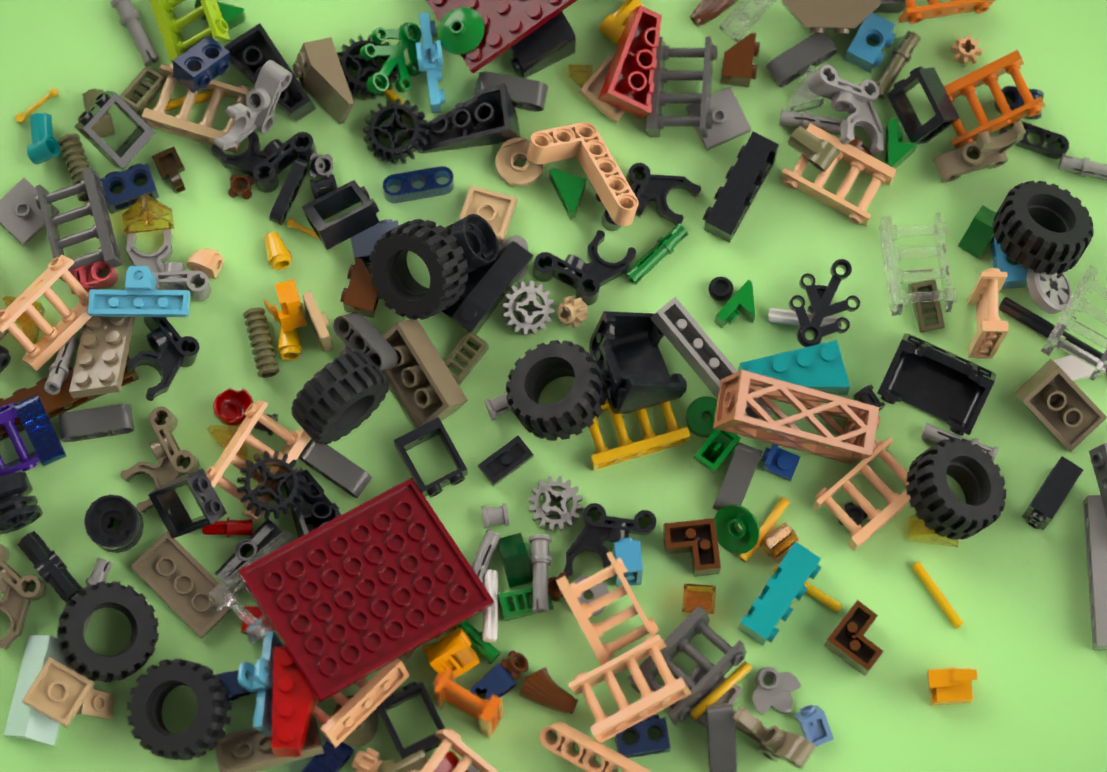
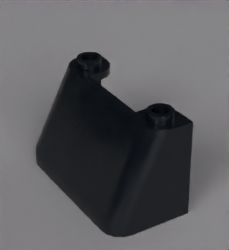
M563 11L511 47L514 58L511 60V64L515 72H520L524 79L575 53L576 37Z
M604 311L591 336L589 352L605 377L604 380L607 383L605 395L614 414H628L679 399L686 392V380L680 373H674L670 377L659 350L658 344L664 337V334L651 320L655 313Z
M905 333L877 394L882 395L881 399L887 403L895 404V402L904 401L947 421V424L951 426L950 431L963 436L965 433L970 435L995 382L996 374L936 345Z

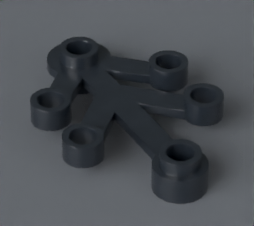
M838 259L832 264L830 268L832 277L821 300L815 287V277L812 274L806 273L799 280L801 288L806 290L814 312L810 322L804 309L805 299L800 295H795L789 301V307L795 311L801 326L797 332V339L803 347L817 345L821 342L822 337L836 332L843 334L850 328V322L845 317H840L835 323L820 327L823 318L844 311L854 312L860 306L859 298L854 295L849 296L844 301L830 305L841 280H845L852 271L851 264L845 259ZM837 267H841L844 270L843 275H839L836 272ZM809 278L811 285H805L803 279ZM793 300H799L801 307H795ZM848 300H854L856 307H850ZM838 322H844L846 328L840 329L838 327ZM805 333H812L813 340L806 339Z

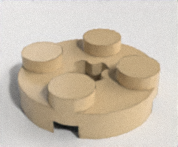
M518 137L506 141L500 147L495 158L496 171L499 177L510 187L529 186L541 178L543 174L544 164H534L527 158L530 141H527L526 138ZM517 157L527 161L524 167L519 168L513 164L516 162Z

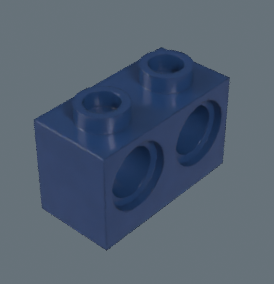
M207 36L173 60V77L192 93H195L200 88H205L210 81L219 75H223L228 70L230 52L212 37Z
M148 163L132 165L129 167V170L120 173L118 171L110 172L105 178L100 179L112 213L159 198ZM139 179L147 180L143 186L135 185ZM117 186L123 187L122 192L119 194L111 193L113 188Z
M652 715L615 735L617 752L627 758L670 752L671 749L666 718H659V715ZM651 728H657L660 730L662 737L658 740H651L647 735V731ZM625 732H631L635 735L636 741L633 744H626L622 741L621 736Z

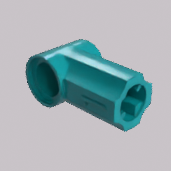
M46 112L35 113L30 116L32 144L27 147V155L35 165H39L60 154V146L53 137L52 118Z

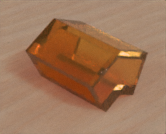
M784 523L760 542V546L769 557L771 556L775 560L790 548L795 541H799L795 531Z
M684 583L682 612H693L698 606H701L707 614H714L716 586Z

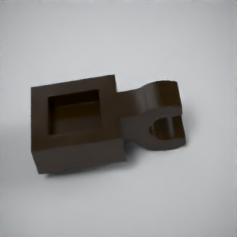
M173 146L153 155L152 159L162 180L170 177L177 194L185 191L186 188L179 175L180 172L185 171V168L175 147Z

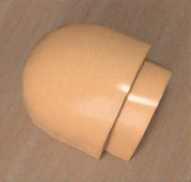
M200 249L191 255L186 265L191 271H202L206 273L208 278L216 279L223 266L224 257L217 250Z

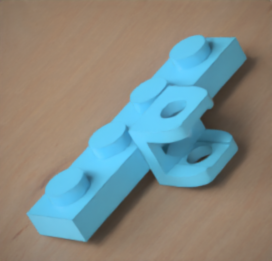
M429 12L420 13L419 19L423 45L421 46V42L416 43L419 71H426L431 113L441 112V104L445 103L444 89L438 88V81L442 80L441 69H443L441 42L436 40L433 44L432 35H436L435 20L430 21Z
M130 266L128 268L125 279L126 290L90 289L89 316L189 317L191 295L189 290H156V277L148 266Z
M274 631L265 632L262 658L257 659V665L254 666L249 662L240 663L238 682L243 688L251 693L257 692L253 728L268 737H272L274 648L284 647Z

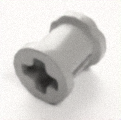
M507 391L504 392V395L492 400L488 398L484 400L491 420H495L496 416L509 411L513 413L507 402Z
M503 503L500 507L492 508L481 506L484 529L496 524L509 526L507 503Z

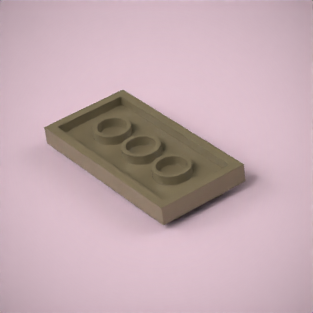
M93 316L83 325L69 390L72 398L121 391L135 317Z
M168 531L130 566L201 639L239 604L175 538L172 539Z
M312 715L301 757H274L272 737L264 735L255 728L225 735L223 739L217 738L216 742L218 745L215 747L220 772H256L324 753L316 718Z

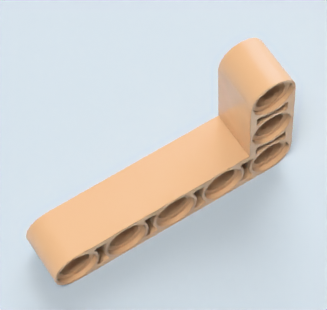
M583 122L537 131L532 134L527 151V158L530 162L546 164L576 157L612 220L619 226H629L633 223L639 203L638 199L597 129L592 124Z
M554 723L545 727L540 732L539 738L542 746L587 772H618V767L623 772H652L566 723ZM553 731L557 733L558 741L554 738ZM575 743L579 746L580 753L576 751L574 746ZM596 755L601 758L602 765L597 762Z

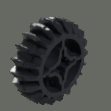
M360 35L358 42H355L352 38L349 40L350 47L343 44V52H337L349 90H352V97L355 98L360 93L361 98L365 100L366 95L371 94V98L374 100L376 95L368 90L367 81L370 76L379 72L381 65L376 63V56L370 60H365L362 56H358V54H360V49L368 43L374 46H390V43L377 44L372 40L371 35L368 36L367 40H363V37ZM381 56L385 61L388 56ZM348 65L358 72L357 80L349 75L347 71ZM396 65L387 77L389 80L388 90L392 89L391 82L395 83L398 80ZM385 91L382 92V93H380V95H381V96H384V95H385Z
M398 98L393 105L387 99L386 107L378 103V112L370 110L373 118H365V122L369 126L363 128V132L368 134L364 137V141L369 143L367 148L370 152L374 151L373 155L376 159L382 156L381 160L384 163H387L390 159L391 163L396 165L400 158L401 162L405 164L407 156L414 160L415 155L413 153L415 151L422 153L423 150L419 145H427V140L423 137H427L430 134L425 129L429 126L427 120H423L425 114L423 111L418 112L419 107L417 105L411 106L408 100L402 104ZM401 115L411 118L414 121L415 128L403 125ZM391 117L388 123L382 124L387 118ZM378 135L389 138L391 148L382 146L379 143ZM411 139L406 145L401 147L403 141Z
M264 451L263 460H261L258 454H255L254 460L256 463L254 464L252 461L247 460L245 464L249 470L245 468L240 469V473L246 476V478H237V483L244 485L237 488V493H246V495L240 498V502L244 503L249 500L250 503L247 505L246 510L250 511L255 506L257 509L254 516L256 517L260 515L261 510L265 511L264 519L266 520L269 519L270 512H273L274 518L277 520L279 519V511H282L285 517L289 515L287 507L295 511L297 505L293 500L302 502L303 497L297 493H305L306 491L305 487L298 486V484L306 481L305 477H297V475L302 473L303 469L300 467L293 470L297 461L294 459L289 464L286 463L288 454H284L282 460L277 459L278 451H274L273 458H269L268 451ZM266 466H277L287 473L274 475ZM259 469L263 482L251 491L250 479ZM267 478L272 483L279 482L275 487L277 489L276 492L272 488L264 489V486L268 483L266 481ZM291 480L292 493L284 501L280 487ZM268 495L277 504H264L256 497Z

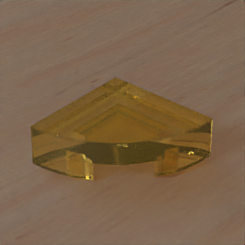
M568 65L570 77L582 88L593 75V65Z

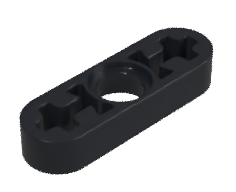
M1022 121L1026 133L1023 135V139L1015 144L1016 146L1053 159H1060L1062 154L1065 155L1067 153L1069 141L1065 136ZM1013 123L999 129V135L1007 132L1009 126H1013ZM1030 133L1038 134L1041 139L1040 143L1031 144L1027 139V135ZM1046 138H1049L1046 147H1042ZM1056 142L1060 143L1061 148L1059 151L1054 150L1053 145Z
M299 157L295 159L271 210L269 221L279 225L284 223L310 166L309 161Z

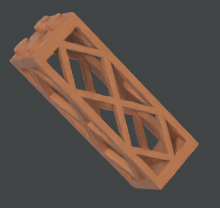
M740 370L721 379L713 428L851 464L871 457L876 449L875 433L879 426L880 417L878 416L879 407ZM759 398L780 420L774 421L754 399ZM772 400L793 405L799 413L787 417ZM746 403L762 420L745 416ZM818 414L835 431L838 437H834L813 415ZM829 415L846 419L845 431ZM805 418L822 436L801 431L793 422Z

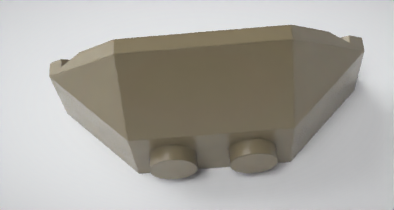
M781 0V4L804 28H810V33H825V29H835V34H849V30H854L881 5V0Z

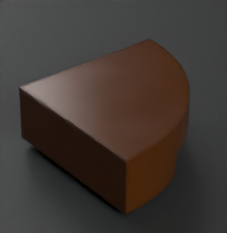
M856 136L848 143L870 156L873 155L870 153V148L863 145V142Z

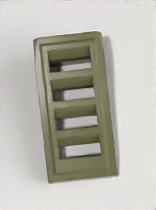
M146 66L122 92L120 97L141 116L167 78ZM147 77L154 81V85L146 81L145 78ZM140 85L148 89V91L140 88ZM134 93H136L137 95H139V96L142 97V98L139 99L138 97H136V96L134 95Z
M932 279L908 284L920 333L945 328L936 280ZM929 289V293L918 294V290ZM931 298V303L920 304L921 299ZM934 308V312L922 314V309ZM936 317L937 322L924 324V319Z
M470 331L465 334L444 362L448 368L451 365L461 373L457 376L450 371L458 385L463 382L489 349L488 343ZM472 342L479 348L478 351L470 347L468 343ZM463 349L473 356L471 360L461 353ZM458 358L467 366L464 368L454 360Z

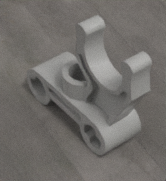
M272 60L267 61L260 70L253 90L249 91L246 95L247 106L238 103L228 106L226 109V114L236 121L226 135L216 137L214 144L222 150L237 146L255 129L263 134L267 133L275 123L274 109L281 92L290 84L292 73Z
M827 64L812 73L806 81L808 89L818 96L832 100V108L840 112L847 111L849 113V116L840 124V142L846 145L854 139L853 128L855 125L862 127L871 138V154L877 155L884 150L883 140L885 132L872 103L880 93L877 84L870 79H866L858 85L838 77L836 69Z
M169 228L162 230L164 237L162 247L155 253L150 254L142 253L136 249L135 242L137 237L134 230L126 232L127 255L134 266L149 267L156 277V290H189L190 296L196 301L206 300L211 295V286L206 273L202 271H185V265L179 262L165 263L173 253V236ZM199 284H202V285H203V286H201V287H199V288H196V287H195L196 285H199Z

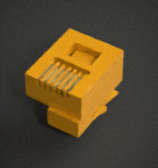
M294 279L275 284L282 311L279 312L275 305L271 306L266 300L263 301L265 308L281 324L283 332L293 331L294 328L307 325Z
M461 627L444 637L437 638V642L422 648L427 655L429 664L438 674L440 672L445 673L447 668L453 670L454 679L480 663L477 654L470 647V638Z
M955 667L927 671L931 705L966 704L973 701L971 680H978L977 669H956Z

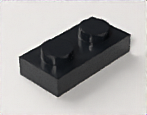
M518 435L481 462L478 468L494 487L533 458L534 454Z

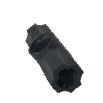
M266 520L248 539H244L237 544L235 553L214 574L232 590L241 580L237 574L238 570L264 557L285 534L271 520ZM254 550L252 556L245 558L247 552Z
M35 531L28 533L17 544L34 564L33 567L47 584L50 583L65 603H68L76 593L83 589L68 572L64 562L53 550L51 551L47 547L46 543Z

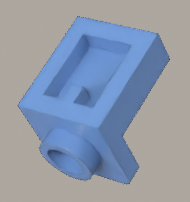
M818 705L805 706L800 709V712L794 714L795 719L800 724L804 738L808 739L816 747L834 739L826 715Z

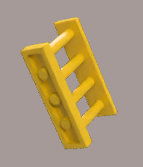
M606 399V403L604 406L601 405V409L603 411H610L620 444H618V448L611 450L605 447L595 416L593 419L594 423L589 427L596 449L590 459L593 471L688 443L690 441L688 427L681 429L680 426H677L670 401L660 404L668 427L667 433L658 436L656 433H653L646 408L636 411L644 437H642L641 441L633 443L632 440H629L622 415L614 414Z

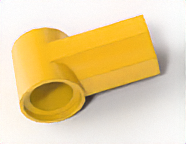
M626 0L614 14H609L603 20L598 31L618 46L630 12L640 5L643 6L639 0Z

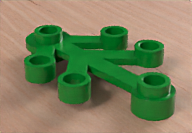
M404 23L399 29L378 27L372 31L371 38L375 43L380 44L387 39L399 40L396 46H374L368 43L360 49V54L365 60H370L375 56H388L379 72L368 78L367 88L371 93L380 94L388 89L389 80L387 77L395 65L397 66L399 77L395 82L397 91L405 93L412 88V82L408 74L414 77L422 72L419 71L416 43H419L422 34L419 26L415 23ZM406 48L410 59V63H408L407 65L404 57V51L406 50Z

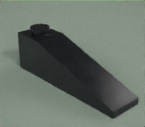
M500 84L481 89L474 93L475 96L464 103L461 101L455 105L456 108L445 115H439L429 121V126L425 129L430 134L427 137H423L427 140V145H419L423 150L420 154L499 144L512 138L520 137L517 113L506 85Z
M512 241L498 252L496 260L468 273V279L464 283L466 288L463 294L460 295L459 300L441 312L466 330L477 334L503 299V294L509 291V287L514 284L534 255Z
M307 469L297 475V477L306 478L304 483L298 484V486L306 488L305 493H297L303 497L302 502L293 500L297 505V509L295 511L291 509L298 538L342 515L339 512V507L335 503L332 504L324 494V489ZM291 480L284 484L288 498L292 493Z

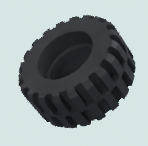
M1027 181L1016 185L1008 192L993 219L994 236L997 244H1001L1000 248L1004 254L1007 253L1013 262L1017 261L1020 263L1021 267L1033 269L1035 273L1039 274L1046 272V275H1053L1056 272L1060 274L1072 269L1080 260L1094 234L1093 221L1091 216H1089L1086 206L1083 207L1081 201L1077 197L1074 198L1068 190H1062L1053 183L1049 185L1045 181H1038L1037 183Z
M415 219L386 232L381 236V239L376 241L374 250L371 251L370 255L372 264L369 265V274L373 276L371 283L373 287L376 286L377 296L379 299L383 298L386 302L384 304L390 310L395 309V313L402 317L407 315L408 319L416 320L419 318L423 320L435 316L459 300L460 295L463 294L466 288L464 283L468 279V272H465V268L468 266L467 260L463 259L462 256L464 251L461 246L458 247L455 242L457 239L454 235H449L447 229L441 225L436 227V223L427 220L424 222L422 219ZM408 251L418 255L426 264L430 274L429 288L422 286L412 277L407 265Z
M559 340L550 341V344L547 345L545 343L538 344L536 349L526 351L525 356L516 361V368L511 369L508 375L511 381L506 383L507 402L524 428L529 433H533L534 436L540 439L546 437L550 441H556L557 437H560L561 440L569 439L572 434L576 436L581 434L583 428L586 426L589 428L594 423L593 419L595 416H600L603 411L601 405L604 406L607 399L605 395L607 383L599 366L582 346L574 345L571 341L566 340L562 341V344ZM565 376L575 377L571 391L563 399L553 404H538L542 390L551 381Z
M359 351L345 353L344 356H339L333 362H329L321 371L313 375L314 377L310 381L306 382L304 388L296 395L297 398L293 400L291 407L292 416L315 443L322 445L331 444L332 441L340 440L341 437L348 435L353 429L359 427L380 406L381 401L385 399L386 393L389 390L388 378L365 353Z
M959 438L941 440L917 456L916 460L909 467L906 482L909 483L906 486L907 495H910L911 498L909 503L911 508H915L917 512L915 515L918 519H922L925 522L924 526L929 530L934 529L935 534L941 537L947 535V538L952 540L967 539L997 521L1004 510L1005 501L1003 500L1006 499V489L1003 488L1005 480L1003 476H1000L998 464L995 465L991 460L993 457L989 453H984L982 451L983 448L978 444L972 445V441L960 440ZM947 475L955 479L964 492L966 503L954 495L949 487Z
M103 581L97 582V584L92 586L89 585L71 598L60 616L57 630L60 652H63L67 664L76 669L75 672L87 676L89 680L111 682L125 679L141 669L155 650V644L159 633H157V627L159 626L158 618H155L153 613L155 610L152 604L149 605L147 603L146 597L142 593L139 594L134 591L135 588L130 585L124 586L120 584L121 582L115 581L112 583ZM102 608L117 609L129 619L132 627V638L128 647L121 653L113 656H103L95 653L87 645L83 633L84 625L87 618L96 610Z
M183 659L163 660L159 662V666L152 665L147 668L148 674H141L136 680L139 683L137 688L132 687L129 693L133 695L132 702H127V710H131V716H128L127 719L128 724L135 728L131 731L134 738L140 739V745L146 750H151V754L168 759L192 760L193 757L199 758L206 755L205 750H213L218 745L216 739H223L226 731L223 730L225 724L230 725L231 717H227V711L232 710V703L226 701V697L230 694L227 687L221 686L223 683L221 677L213 674V670L207 666ZM180 685L190 687L195 694L197 715L192 725L181 734H173L168 731L163 723L162 705L171 690Z

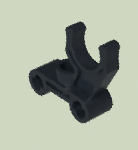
M253 131L247 136L249 138L248 148L243 153L235 156L225 154L215 144L211 147L213 155L222 162L224 167L253 176L258 188L266 193L272 192L278 187L279 179L277 175L293 163L297 157L310 161V155L317 153L314 140L307 132H298L284 144L279 139H275L263 151H260L261 146L258 134Z
M643 163L633 164L626 175V180L639 202L635 214L639 218L649 201H654L660 217L671 221L675 225L677 223L682 224L684 217L674 213L667 205V194L674 189H684L696 197L701 191V186L692 183L684 176L652 175L649 167ZM635 173H639L642 175L641 180H637L634 178ZM605 209L601 219L604 228L609 231L620 229L622 226L617 225L608 216V211Z
M598 230L595 238L587 248L589 263H585L581 258L571 254L564 261L551 253L542 252L535 257L533 275L541 282H548L554 277L577 290L576 298L581 297L582 301L589 306L597 301L601 286L627 272L630 263L636 256V249L633 247L628 248L626 257L622 261L617 263L606 262L599 256L597 250L598 246L604 241L605 233ZM584 289H591L592 292L587 293Z
M144 317V323L151 331L147 334V341L154 352L141 351L134 358L126 361V373H131L136 367L141 365L151 366L159 372L161 382L147 390L146 399L149 401H153L154 398L168 391L181 366L189 367L195 363L200 348L195 338L191 336L181 338L169 323L167 317Z
M589 504L583 512V520L586 526L566 552L564 573H567L568 576L573 574L572 563L574 558L584 551H591L600 556L603 562V569L609 567L611 562L606 554L609 550L603 543L605 541L619 542L620 539L629 538V533L638 535L652 533L657 523L655 515L649 510H642L635 515L634 520L606 516V511L600 504ZM591 510H598V515H601L602 518L597 522H592L591 517L587 516V514ZM644 516L649 517L652 521V525L649 524L647 529L641 528L638 524V521H641Z

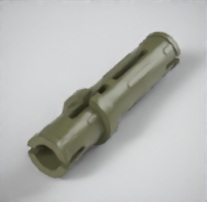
M907 31L901 44L893 50L890 62L876 83L880 92L877 98L885 99L903 66L911 60V54L921 40L918 34Z

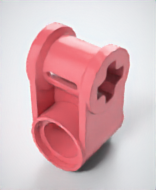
M102 260L69 271L87 292L90 289L99 290L112 287L118 280L116 269ZM105 269H109V274L104 278H100V273Z

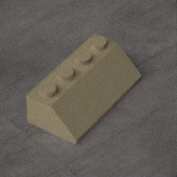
M418 319L397 322L383 336L396 351L398 362L394 368L383 370L382 373L388 378L390 386L416 428L437 417L441 421L454 414L468 401Z

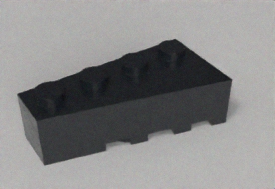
M261 23L224 46L230 52L229 62L254 85L261 68L269 60L276 62L292 73L291 82L281 92L276 105L295 122L316 110V107Z
M754 131L752 132L746 145H743L740 149L735 166L732 165L725 177L727 181L724 187L720 186L714 197L716 202L713 208L708 207L702 220L705 221L704 230L729 243L731 242L776 160L779 144Z

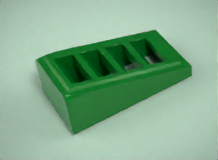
M533 587L498 594L504 622L537 614L532 611L533 607L530 608L527 596L531 594L533 596ZM548 594V608L552 610L554 606L551 596ZM519 597L523 598L525 609H520ZM513 599L515 611H510L508 600Z

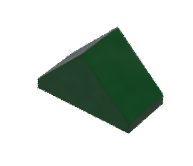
M521 533L500 538L497 545L509 588L533 582L529 556Z

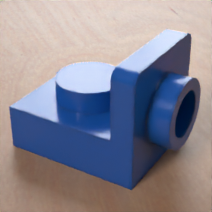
M775 444L772 445L771 449L766 447L761 459L765 463L763 471L791 482L800 456L778 448V445Z

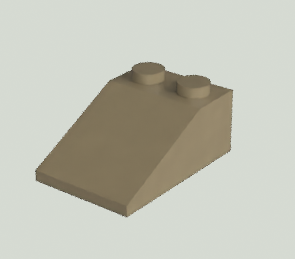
M332 38L305 42L293 64L294 75L296 78H299L302 87L338 124H344L354 101Z
M1051 359L1014 393L1070 452L1107 419V416Z

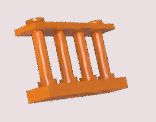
M905 0L907 8L898 20L899 23L909 22V24H915L923 19L973 11L977 14L989 10V7L995 0H951V2L939 3L938 0H928L929 5L917 7L915 0Z
M1018 49L944 86L952 104L954 102L953 99L961 95L963 97L966 96L980 127L967 133L960 118L955 121L952 126L958 138L951 141L955 149L976 141L982 132L987 131L988 134H991L1027 115L1028 117H1033L1042 111L1041 108L1045 107L1042 97L1033 99L1020 72V66L1024 62ZM1005 73L1011 75L1025 105L1011 111L997 82L998 77ZM983 84L989 86L1002 113V116L990 122L975 94L976 88Z
M447 668L445 673L440 672L433 683L436 687L434 693L437 707L442 709L447 701L480 721L481 733L490 738L503 717L502 700L494 695L490 701L488 699L482 700L454 683L453 670Z

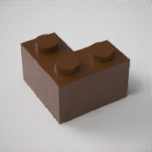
M715 518L664 523L662 531L665 555L691 552L694 577L720 573L721 564Z
M857 600L826 640L824 646L866 676L883 653V650L864 636L878 615Z

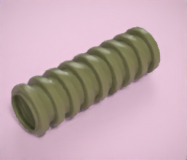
M71 133L61 137L58 143L62 146L60 149L64 153L63 158L66 160L68 172L71 174L70 178L73 180V185L80 183L81 179H84L82 170L89 168L90 165L87 162L86 155H84V148H81L83 145L79 141L80 136ZM85 192L78 194L77 198L79 201H89L88 194Z
M252 308L244 312L243 317L247 319L245 325L248 326L247 333H250L248 336L249 340L252 341L250 345L254 348L252 354L255 355L254 362L257 363L255 366L259 370L257 374L261 378L272 377L279 373L280 370L279 367H276L278 364L277 360L274 359L276 354L272 352L274 346L271 345L272 338L269 337L271 334L267 330L269 325L265 323L267 321V317L264 316L265 309Z

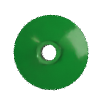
M468 7L455 8L442 18L438 26V40H440L441 46L449 53L456 55L466 54L474 50L482 41L485 25L482 17L475 10ZM461 25L460 30L455 31L456 27Z
M731 504L721 508L716 513L714 518L717 541L723 548L732 553L743 554L756 546L760 536V529L755 516L748 509L740 505Z

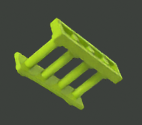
M149 0L170 62L172 63L173 60L207 36L225 42L230 40L227 32L228 25L221 15L217 0H200L202 6L178 20L174 12L175 6L186 0ZM206 15L209 28L184 41L181 33L182 28Z

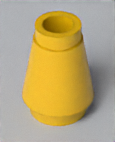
M271 232L265 235L268 264L274 270H283L289 267L292 255L278 232Z
M281 326L277 352L283 360L291 361L300 357L302 346L296 328L293 331L284 333Z

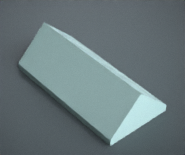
M29 635L4 736L55 746L60 724L22 703V700L49 657L74 670L65 661L63 652H60L58 646L60 644L59 638L48 635Z

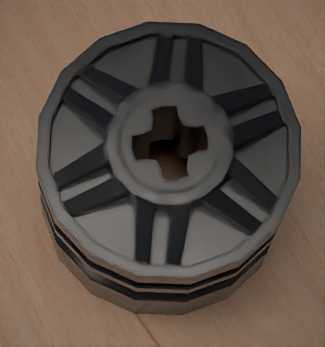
M470 214L445 227L449 235L453 234L457 239L455 242L458 247L461 246L464 251L462 256L463 259L467 260L468 266L465 268V272L470 273L496 260L499 250L496 234L491 225L480 215Z
M14 472L0 476V534L24 528L35 522L43 514L41 507L37 505L38 500L36 496H28L33 488L26 472Z
M110 494L99 497L91 503L86 511L84 520L86 533L94 543L107 552L121 553L129 551L137 545L143 535L144 523L142 515L129 500L122 496ZM115 520L121 523L118 531L111 528L114 526L113 521Z

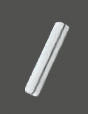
M777 308L769 309L768 322L800 326L795 311ZM807 313L810 322L814 313ZM825 317L820 327L835 323L840 317ZM841 321L838 322L839 328H841Z
M489 569L485 571L483 585L494 600V604L483 611L482 639L484 642L493 643L497 640L498 572Z

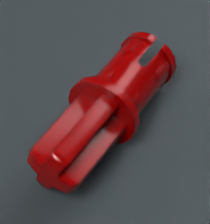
M228 517L227 521H216L212 525L202 528V533L204 535H227V538L236 535L251 536L253 534L252 519L229 520Z

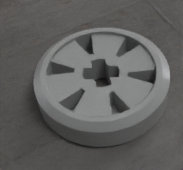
M1028 269L1027 286L1034 302L1043 311L1049 314H1057L1069 307L1071 303V288L1064 272L1046 275V272L1039 274L1035 273L1033 269Z

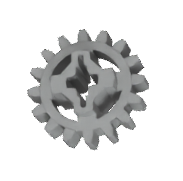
M519 281L518 288L515 286L509 287L511 294H503L507 301L500 303V306L505 307V311L500 314L501 316L508 317L505 325L513 324L512 331L518 332L521 328V334L527 335L528 330L531 334H537V327L544 330L546 329L544 322L552 321L548 314L555 312L554 309L549 308V305L554 303V299H547L550 291H541L543 288L542 284L538 283L534 287V281H528L526 285L523 281ZM522 293L521 298L514 302L515 298ZM537 295L540 298L542 305H540L539 302L536 300ZM530 305L535 307L536 310L526 311L523 308H519V306ZM513 310H514V311L517 313V315L519 316L518 320L515 318V316H514V314H513ZM541 314L540 317L535 322H533V319L537 315Z
M549 476L548 483L545 484L543 481H539L540 489L532 488V493L535 497L531 496L528 498V502L534 504L529 507V512L536 513L532 519L534 522L539 519L541 520L540 528L545 527L547 524L549 525L550 532H553L554 526H558L561 532L563 531L564 524H567L570 528L573 526L571 519L579 520L580 516L576 511H582L583 506L577 503L581 502L583 497L582 495H576L579 491L578 486L570 487V479L566 483H562V477L559 476L557 482H553L552 477ZM554 488H557V489H562L563 491H562V492L553 491V489H554ZM541 495H543L546 501L545 504H543L541 508H539V499ZM551 499L555 502L560 501V508L556 506L551 507ZM572 499L573 507L570 513H568L566 504ZM549 516H554V517H558L559 519H556V520H555V519H550V518H548V517H549Z

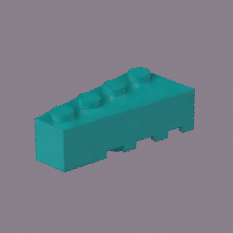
M837 340L742 362L738 368V371L744 370L825 393L847 395L850 389Z
M795 541L776 569L775 574L766 583L760 596L751 605L748 614L740 621L738 629L763 646L766 641L772 643L779 632L776 626L781 619L786 622L793 611L790 605L795 598L800 601L808 589L804 584L809 577L814 580L822 568L818 565L821 558Z

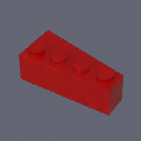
M641 5L632 10L628 16L598 97L599 100L639 119L649 115L652 110L651 95L654 91L653 77L657 64L656 49L659 45L662 15Z
M284 647L274 648L272 751L274 757H301L310 718L316 703V696Z

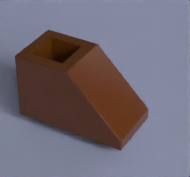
M750 33L724 52L720 84L749 87L751 79H756L757 65H753V57H758L760 42H755L756 33Z
M360 258L356 259L355 265H350L347 279H350L348 288L344 287L342 291L341 302H343L344 310L347 312H359L363 316L374 318L379 297L376 294L378 291L376 286H372L371 279L373 277L369 274V270Z

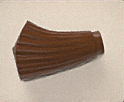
M702 0L693 11V14L690 15V19L697 27H700L718 17L738 0Z
M546 667L526 676L519 693L520 697L564 713L569 712L573 714L578 699H575L574 696L552 680Z

